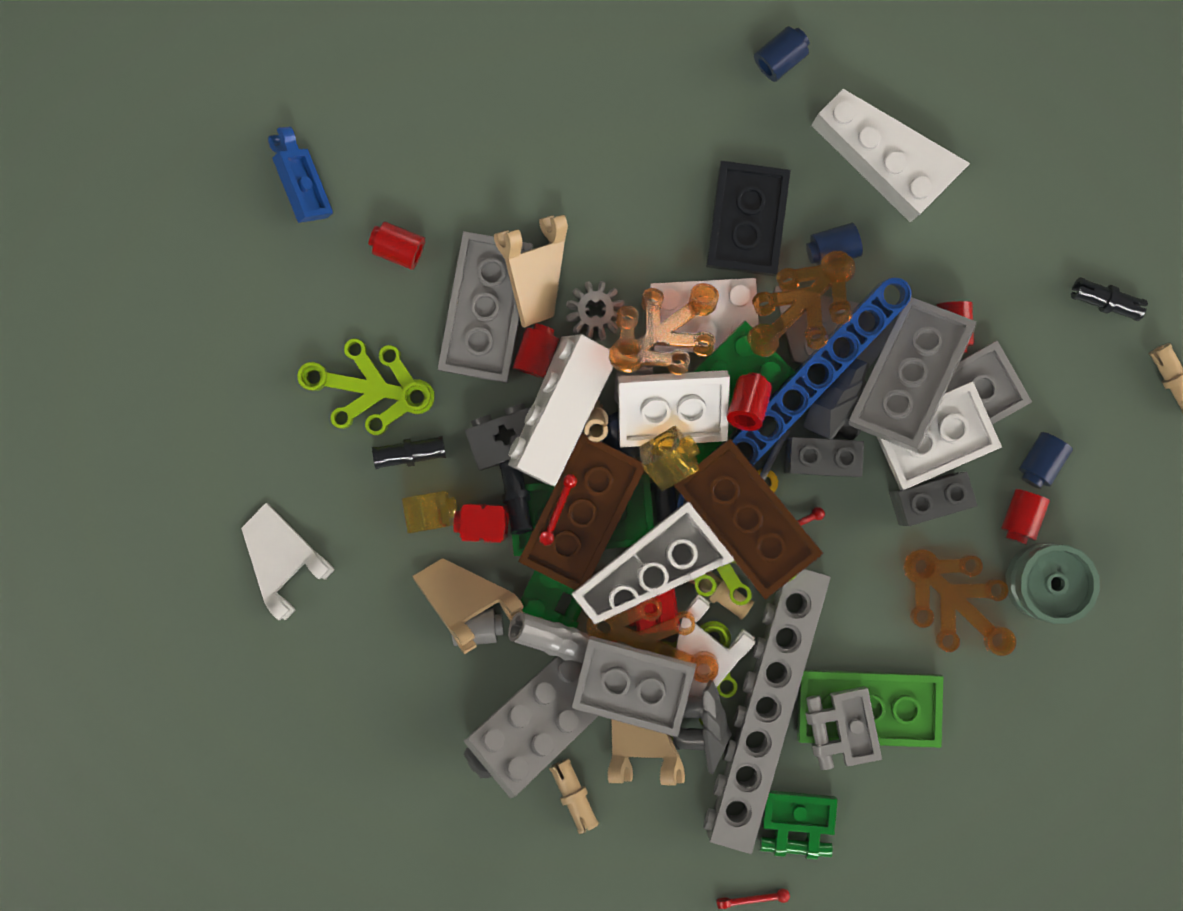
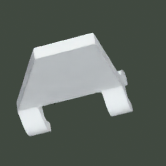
M265 503L241 528L264 603L277 620L282 618L287 620L296 610L286 599L278 594V591L304 564L318 579L323 578L326 580L335 570L268 503Z
M699 594L683 613L674 658L696 664L689 696L702 697L703 690L706 688L709 680H713L717 688L736 663L753 647L755 637L743 628L729 648L723 646L696 624L710 607V601Z

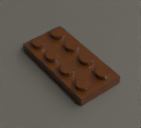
M582 432L518 562L574 590L579 588L591 578L647 464L602 441L593 442L588 439V435ZM568 474H572L577 478V485L571 488L553 531L554 541L550 545H543L540 542V534L547 529L564 488L563 478Z
M731 439L673 484L735 559L736 564L765 600L824 554Z

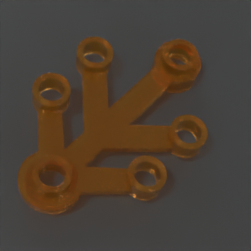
M832 251L823 257L821 265L799 269L784 268L780 270L776 280L781 292H759L753 297L752 304L755 312L760 316L770 315L778 306H791L772 325L759 324L749 331L748 342L752 351L762 357L773 355L779 346V338L806 311L807 328L804 332L806 343L812 349L824 347L828 342V335L822 322L821 296L831 287L833 302L829 306L831 320L836 324H845L851 320L853 313L851 305L847 301L846 282L855 274L856 266L854 260L843 251ZM788 278H793L792 280H790V281H788V282H784V280H786V279H788ZM816 280L810 287L797 289L800 282ZM763 302H768L764 306H759ZM839 310H846L841 314L836 313ZM816 334H821V336H820L819 338H816V339H812V338H811L812 336H814V335H816Z
M707 283L695 285L691 289L689 303L661 322L660 310L663 305L664 295L659 289H646L643 292L641 301L642 308L646 310V333L638 339H635L634 333L639 317L637 309L628 305L620 307L616 316V324L620 328V339L609 350L611 365L615 369L627 373L638 371L643 365L666 366L671 373L676 375L686 373L690 364V356L686 351L678 349L668 353L650 351V349L655 345L692 348L697 355H710L716 342L713 334L707 331H700L698 333L675 331L697 315L707 316L714 312L719 299L718 290ZM648 299H655L656 302H652ZM624 316H628V317H630V318H632V319H629V320H628V319H624L623 317H624ZM699 342H705L708 345H702ZM679 360L682 361L683 364H677L674 361Z
M918 549L911 552L904 562V572L907 578L915 583V608H913L910 614L913 624L926 628L934 622V613L929 608L931 585L940 594L941 631L936 636V644L941 650L954 652L960 645V638L956 634L957 610L984 636V645L988 651L999 656L1010 654L1016 646L1014 633L1007 628L994 626L965 599L989 598L994 601H1002L1007 597L1009 591L1006 583L1001 580L992 579L986 584H950L940 574L961 572L966 576L975 577L982 572L983 563L981 559L977 556L966 555L961 559L938 560L931 551ZM970 559L976 563V568L973 572H968L965 568L966 562ZM920 560L926 563V570L923 573L916 571V563ZM999 584L1001 593L994 597L991 593V588L993 585ZM921 610H925L928 614V618L924 623H919L917 620V614ZM996 634H1001L1003 638L999 646H994L992 642ZM946 635L953 637V643L950 647H944L942 641Z
M652 597L637 606L601 621L607 622L610 625L611 629L608 632H601L597 626L599 623L595 624L590 617L587 620L586 629L589 636L615 643L621 641L634 648L696 664L693 678L698 682L708 683L709 680H714L718 675L719 663L716 656L711 652L700 651L695 655H691L658 641L676 633L681 635L691 634L695 629L696 620L689 611H681L676 614L675 618L639 632L625 627L642 618L648 621H655L661 616L662 603L659 599ZM652 603L657 606L658 611L655 614H648L644 607ZM681 618H688L692 624L688 628H682L678 625V621ZM706 664L711 668V671L708 674H701L697 670L698 666Z

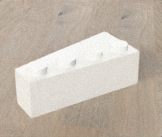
M842 89L818 113L811 125L909 222L919 216L970 164L845 89Z
M582 334L561 337L534 404L526 415L520 437L518 436L514 440L508 455L511 457L509 466L545 484L556 486L619 356L617 353Z
M686 502L572 592V595L591 620L597 624L641 602L726 565L735 559L692 505Z

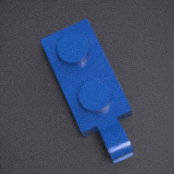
M279 127L277 129L279 135L269 136L268 142L271 149L277 153L272 159L298 223L327 219L333 214V210L308 149L298 148L295 133L291 127Z

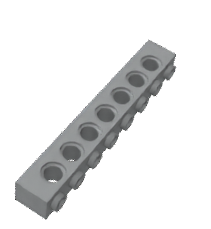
M804 569L794 580L787 582L776 591L773 604L767 603L762 619V623L767 624L763 638H757L752 656L757 658L753 672H747L743 684V692L747 693L743 706L738 705L734 715L733 726L737 727L734 740L729 739L724 750L723 760L727 761L724 775L718 774L715 781L713 794L717 795L714 809L708 808L704 820L703 829L708 830L707 835L711 843L752 854L831 577L828 575ZM799 593L803 600L801 608L796 612H789L786 608L787 598L791 594ZM782 628H790L793 632L792 641L788 645L779 646L776 642L778 631ZM774 662L782 663V675L775 680L768 679L766 677L767 667ZM763 697H771L774 702L771 711L765 714L758 713L756 711L757 702ZM755 731L762 732L764 740L760 746L752 748L746 745V739L750 733ZM750 766L754 768L753 777L745 782L737 780L736 774L741 767ZM741 801L744 803V809L740 814L733 816L726 813L727 806L731 802Z

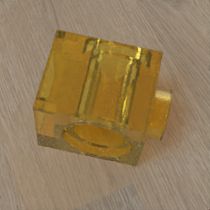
M676 425L639 446L643 469L662 491L700 470L696 457L700 452L696 442L689 434L684 436Z
M448 491L402 498L408 534L453 526L454 512L458 510L455 497H449Z

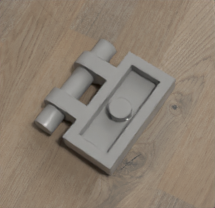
M867 687L830 693L833 707L827 709L822 708L819 695L806 698L808 711L805 714L807 724L812 726L815 741L812 744L814 756L818 757L820 770L834 768L832 755L842 753L844 764L847 767L882 760ZM836 721L839 739L831 741L828 738L826 722Z

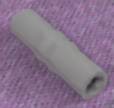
M518 612L514 615L508 629V637L511 642L543 651L550 656H558L564 660H571L582 664L590 636L600 638L582 632L575 627H567L560 622H551L524 612Z

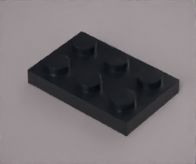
M728 161L720 162L706 267L768 276L777 275L791 170Z

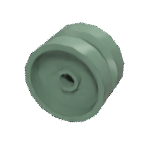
M1035 543L1025 547L1011 559L1005 574L1006 591L1012 604L1023 614L1052 624H1069L1083 618L1094 607L1100 592L1099 574L1093 561L1081 550L1068 545Z

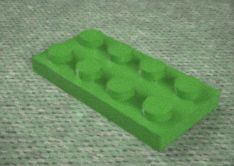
M804 670L798 693L797 741L799 743H815L812 726L807 724L805 714L808 711L807 697L819 695L822 708L827 709L833 707L830 693L865 686L869 691L880 746L942 748L944 676L940 674ZM836 721L826 722L829 740L839 739Z

